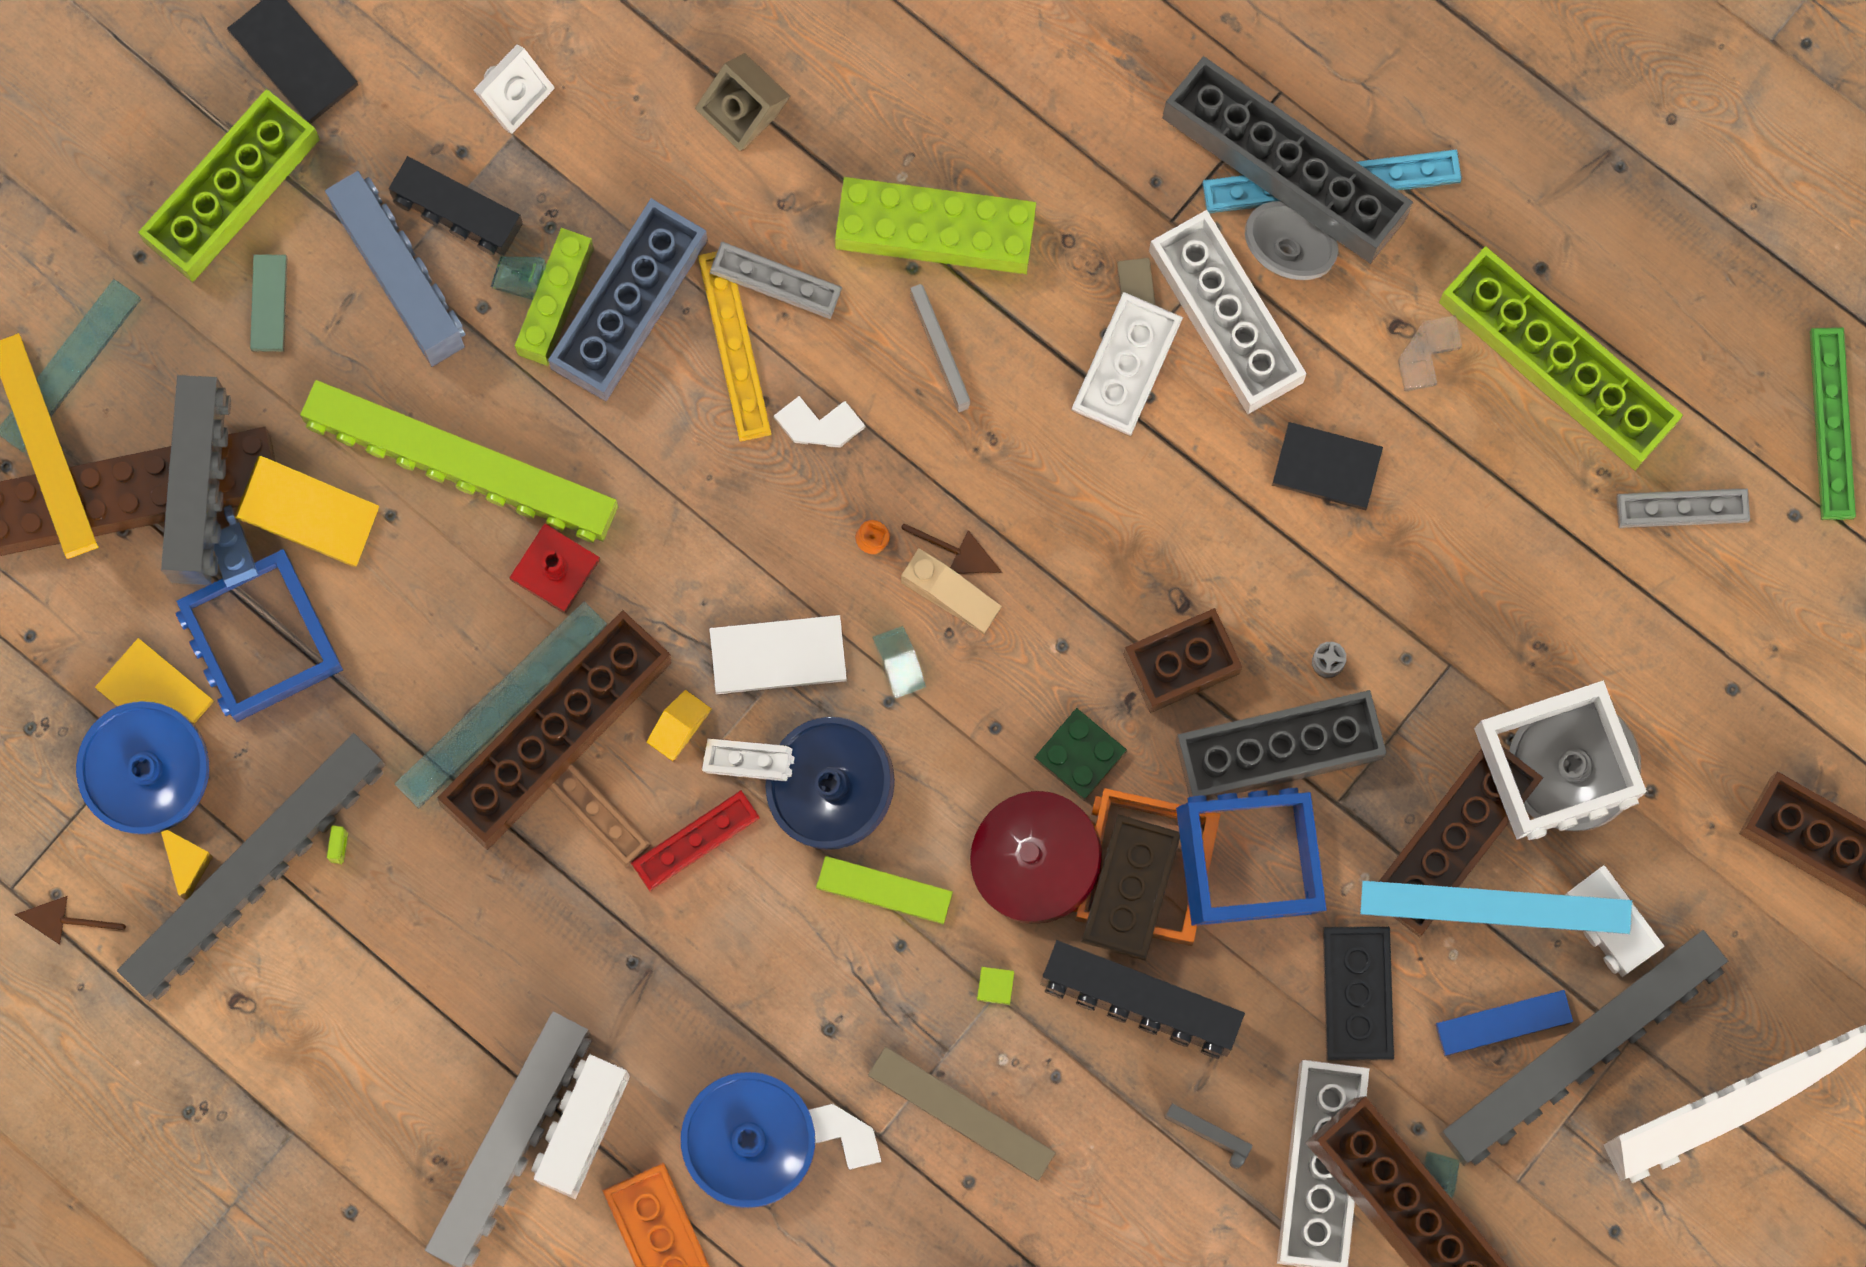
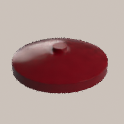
M1045 791L1020 793L1009 797L995 806L979 825L971 847L970 863L972 876L978 891L985 901L1002 915L1012 920L1029 924L1055 921L1077 909L1094 889L1102 865L1100 837L1089 816L1066 797Z

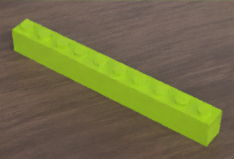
M315 380L300 414L304 423H307L305 427L317 434L324 435V432L327 431L337 435L335 439L347 446L353 447L357 443L367 447L365 451L375 457L383 459L387 455L397 459L395 463L405 469L413 471L417 467L427 471L425 475L435 481L443 483L447 479L457 483L455 487L465 493L473 495L477 491L487 495L485 499L495 505L503 507L507 503L517 507L515 511L525 517L533 519L537 515L547 519L545 522L547 525L561 531L565 527L577 531V537L594 543L595 539L604 542L618 509L617 500L318 380Z

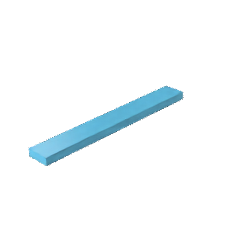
M1457 149L1357 162L1397 191L1461 183L1462 180ZM1244 175L1203 180L1202 182L1208 213L1257 208L1268 202L1279 201Z
M1362 881L1360 914L1630 934L1632 900Z

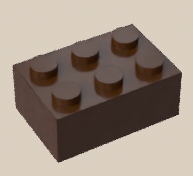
M1215 608L1126 646L1123 653L1150 713L1237 676L1242 670L1240 660Z

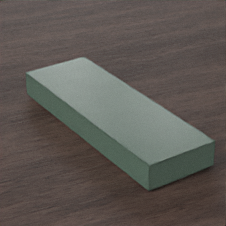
M254 255L251 351L284 352L287 284L286 255Z

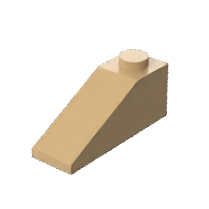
M921 549L917 550L901 575V583L983 634H985L1002 607L950 567Z

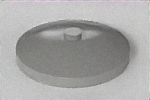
M1594 703L1521 726L1512 740L1509 751L1544 777L1524 802L1526 811L1533 818H1538L1627 788ZM1617 715L1641 775V755L1638 743L1629 726ZM1616 806L1607 809L1608 815L1590 821L1588 816L1577 819L1578 824L1565 831H1586L1600 827L1616 818L1623 810Z

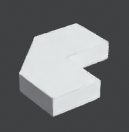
M800 396L774 415V419L794 443L800 444L811 443L840 448L865 429L864 423L845 401L821 420L815 416Z
M834 1104L809 1110L815 1129V1144L841 1137L849 1170L881 1162L872 1127Z

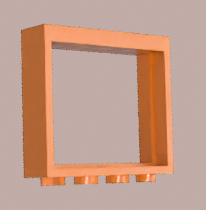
M1104 788L1102 797L1095 796L1091 815L1098 816L1095 827L1102 846L1110 805L1177 819L1176 807L1181 805ZM1216 812L1199 813L1200 825H1204L1202 840L1207 877L1221 813ZM1091 893L1073 911L1077 912L1075 921L1087 923L1090 913L1088 907ZM1187 902L1181 932L1155 926L1152 938L1192 946L1197 926L1191 925L1189 902Z

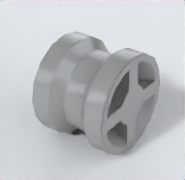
M1335 642L1320 644L1312 657L1314 671L1323 678L1337 676L1343 670L1346 663L1344 648Z

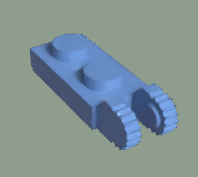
M228 505L224 507V515L230 526L221 529L219 544L214 543V552L218 557L223 580L226 586L230 587L257 576L258 572L244 530L237 518H235L232 506Z

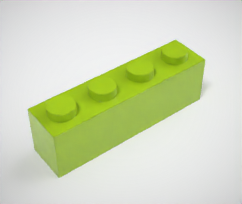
M564 228L560 229L515 343L518 356L546 366L549 365L548 359L555 350L593 253L592 238Z

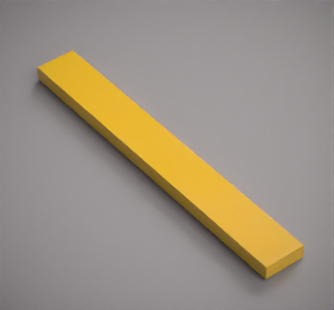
M19 333L0 340V378L66 558L69 559L96 549L98 545L22 338Z

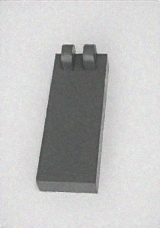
M1173 1103L1165 1116V1119L1232 1153L1229 1163L1234 1169H1239L1244 1164L1253 1147L1252 1144Z

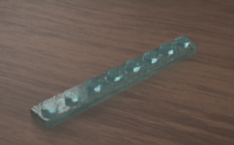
M584 601L395 783V786L419 809L572 662L607 626V623Z

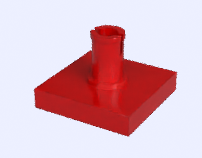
M544 523L509 579L566 614L599 563L600 557Z

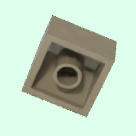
M744 53L723 65L695 109L739 151H742L777 117L790 98V95Z

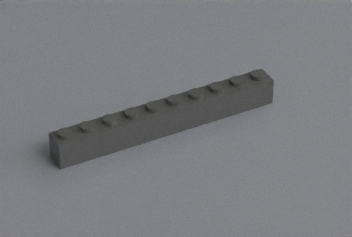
M353 733L116 971L149 1002L153 998L158 1000L164 996L171 987L169 982L177 974L180 976L184 975L194 965L195 961L193 958L201 950L204 952L208 951L218 941L219 938L216 935L225 926L227 928L232 927L241 918L242 913L240 911L249 902L251 904L256 903L266 892L264 887L272 879L278 880L287 872L290 867L287 863L296 854L299 857L305 854L313 845L311 839L319 831L325 833L337 820L334 816L343 807L347 810L354 805L360 797L358 792L366 784L369 786L373 785L384 772L381 769L385 766L384 762Z
M1702 930L1444 1129L1439 1135L1463 1166L1470 1161L1476 1166L1491 1154L1487 1148L1498 1141L1502 1146L1517 1134L1513 1129L1522 1121L1529 1125L1542 1115L1543 1112L1540 1110L1542 1105L1549 1100L1554 1105L1569 1094L1566 1087L1576 1080L1580 1085L1595 1074L1591 1067L1600 1060L1605 1065L1621 1053L1617 1047L1628 1040L1632 1045L1647 1033L1643 1028L1652 1020L1658 1025L1673 1013L1669 1008L1678 1000L1685 1004L1699 993L1695 987L1702 981L1706 980L1708 984H1711L1725 973L1721 967L1728 960L1707 933Z

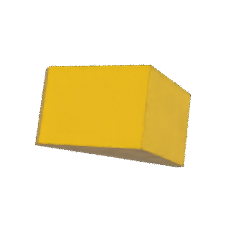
M684 690L663 711L646 743L674 762L709 715L712 708L687 690Z
M169 830L162 831L178 895L182 899L189 898L213 856L208 851Z

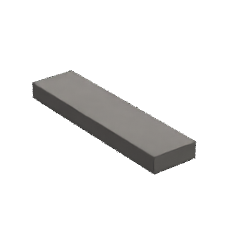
M722 241L710 270V274L828 319L832 317L842 287Z
M921 284L911 287V300L959 413L967 410L970 406L969 395L926 291Z
M1748 488L1628 493L1616 496L1619 528L1748 523L1750 521Z

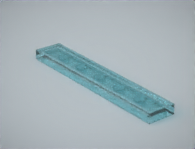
M115 279L111 281L37 377V382L50 417H52L141 301L137 294ZM11 411L0 425V437L24 453L26 447L13 411Z

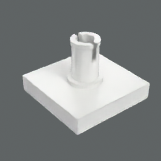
M517 44L497 66H491L487 69L484 79L473 91L501 126L512 134L555 87L527 51Z

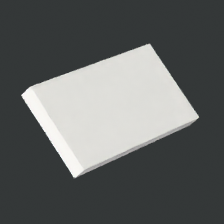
M1123 292L1071 411L1131 436L1183 317Z
M840 615L709 628L716 694L847 681Z

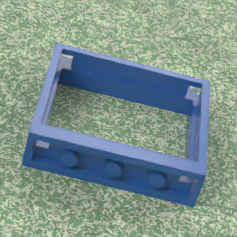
M284 549L255 562L258 572L257 576L230 587L226 586L222 578L176 601L180 611L175 614L183 630L189 628L194 637L189 643L197 659L203 657L208 666L203 672L211 688L217 686L222 695L217 701L225 717L231 714L236 722L343 671L339 659ZM278 568L323 662L237 703L192 609Z
M1287 788L1279 790V795L1268 796L1267 790L1249 792L1247 798H1238L1237 793L1218 795V800L1207 801V796L1202 795L1187 798L1188 803L1176 807L1192 926L1314 915L1327 910L1311 792L1299 793L1298 788ZM1293 806L1305 899L1211 908L1199 813Z

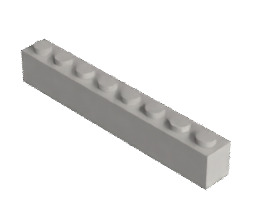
M552 1011L425 1249L426 1252L454 1267L473 1266L481 1250L477 1248V1245L482 1235L488 1237L497 1219L493 1218V1215L498 1205L504 1207L513 1189L509 1188V1185L514 1175L520 1177L529 1159L525 1158V1155L530 1145L536 1147L545 1129L541 1128V1125L546 1115L552 1117L560 1103V1099L556 1098L562 1085L567 1088L573 1079L576 1069L572 1068L578 1056L582 1058L585 1056L591 1045L592 1040L588 1038L590 1035L588 1029Z

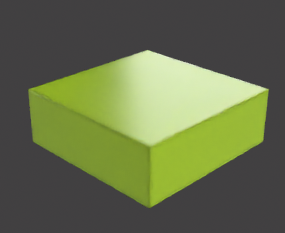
M331 826L327 859L331 863L342 864L344 862L348 832L341 826Z
M981 967L977 1001L1010 1005L1014 971Z

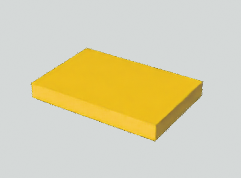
M139 638L95 686L101 694L117 707L127 703L142 701L159 703L177 710L193 724L197 722L214 702L213 699Z

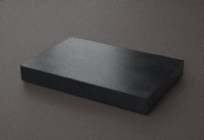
M1289 422L1272 486L1367 510L1383 447Z

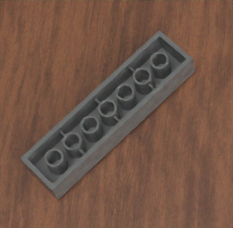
M1204 56L1165 103L1162 119L1370 264L1408 218L1413 204L1412 200Z

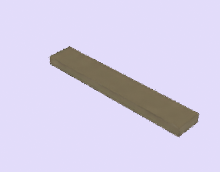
M886 1046L868 1073L870 1078L1037 1182L1056 1153Z

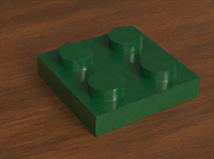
M1076 708L1036 754L1034 760L1085 801L1127 752V749Z

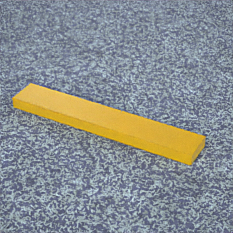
M716 251L698 255L738 437L741 442L771 435V430L738 285L710 274L718 252Z

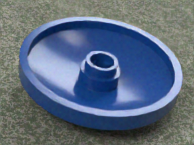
M146 701L123 704L102 715L90 727L83 738L76 762L77 783L88 808L105 824L132 834L159 833L176 826L186 819L202 799L209 779L207 747L195 725L177 710L159 703Z
M754 1072L736 1073L714 1081L693 1100L682 1124L681 1151L689 1174L706 1194L730 1206L755 1208L777 1202L790 1194L801 1183L813 1160L815 1129L806 1104L790 1086L766 1074Z

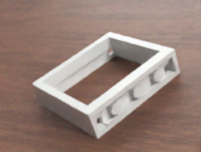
M1604 681L1481 720L1474 728L1516 839L1526 836L1529 840L1538 839L1547 835V829L1558 826L1559 831L1576 826L1578 824L1577 819L1588 816L1590 821L1608 815L1607 809L1619 806L1620 810L1628 809L1639 804L1638 799L1647 792ZM1594 703L1627 788L1530 820L1497 734Z

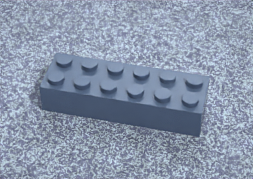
M356 171L326 189L325 193L332 209L431 367L465 348L462 337L466 334L462 329L463 326L453 310L447 313L446 310L449 307L438 285L435 283L430 286L432 280L421 258L413 259L416 255L404 231L396 232L399 229L395 222L396 219L386 203L380 206L383 202L370 177L363 179L359 171Z
M651 198L548 359L551 370L606 402L708 242L706 230Z

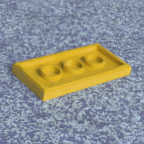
M258 456L235 518L356 567L379 506L263 456Z

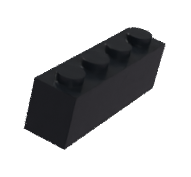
M409 156L406 157L388 188L391 197L394 199L393 203L406 211H410L412 208L422 213L421 217L432 225L438 226L441 223L449 227V232L461 240L466 241L467 237L478 243V248L490 255L498 253L505 256L523 225L520 214Z

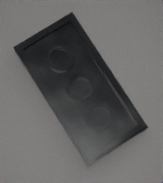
M262 0L227 28L231 36L309 124L359 85L356 79L287 0Z
M1324 927L1326 1061L1394 1060L1390 927Z

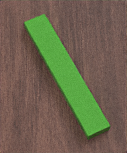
M1811 328L1809 332L1821 520L1854 519L1856 512L1844 328Z

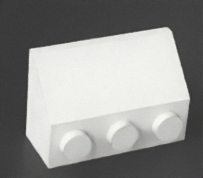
M1605 865L1565 894L1568 896L1630 900ZM1633 903L1630 934L1583 931L1588 941L1594 947L1599 945L1606 956L1603 959L1608 968L1614 974L1618 972L1621 977L1665 947Z

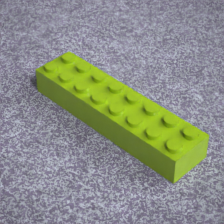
M1485 246L1443 292L1439 303L1634 471L1638 469L1683 417L1681 412L1488 247Z

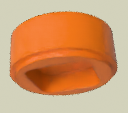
M868 520L859 527L855 539L862 551L868 554H878L888 545L890 534L886 526L881 522Z

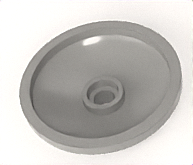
M1281 201L1260 205L1251 213L1246 222L1245 239L1251 253L1265 268L1279 276L1294 280L1316 279L1325 275L1337 259V240Z

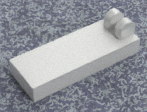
M707 739L702 771L708 774L787 781V777L792 776V769L789 766L794 764L795 757L792 756V748L788 746Z

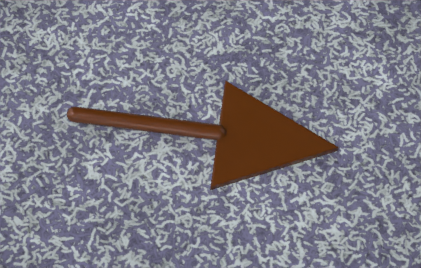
M907 524L901 526L904 531L956 554L950 568L958 574L1002 573L969 530L960 548H957Z
M68 896L14 914L59 945L61 943L63 924L125 930L126 928L125 924L65 917Z

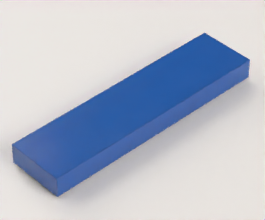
M1565 990L1439 1022L1435 1026L1443 1054L1448 1056L1570 1024L1574 1021Z

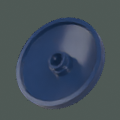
M822 717L801 724L780 742L779 745L792 748V756L795 757L794 764L789 766L792 769V776L787 777V781L766 779V797L775 821L786 834L807 846L832 850L845 848L860 842L879 826L888 812L892 801L895 777L890 755L884 744L872 731L849 719Z

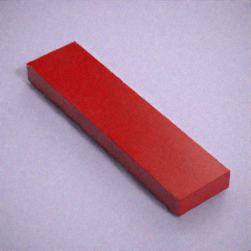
M740 790L631 864L648 890L652 891L759 820L760 817L742 790Z

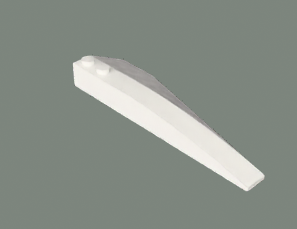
M1866 1025L1820 1044L1807 1052L1798 1054L1605 1143L1604 1147L1620 1181L1630 1178L1631 1182L1635 1183L1650 1176L1648 1169L1660 1164L1662 1170L1680 1162L1679 1154L1754 1119L1803 1091L1866 1047Z

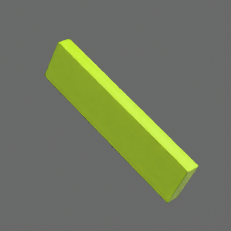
M825 856L816 889L943 925L953 891Z

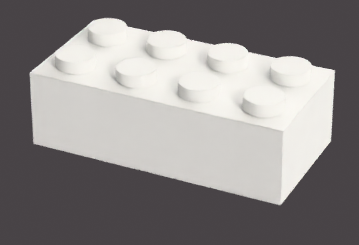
M590 1054L586 1061L580 1060L573 1076L577 1081L573 1092L566 1091L559 1107L563 1112L559 1123L553 1121L545 1139L549 1143L545 1154L539 1152L531 1170L535 1174L534 1180L539 1184L575 1200L630 1078L627 1070Z

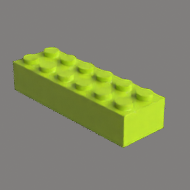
M266 89L139 230L138 233L148 247L193 283L319 142L320 138L316 129Z
M844 177L835 246L838 250L1027 274L1036 202Z

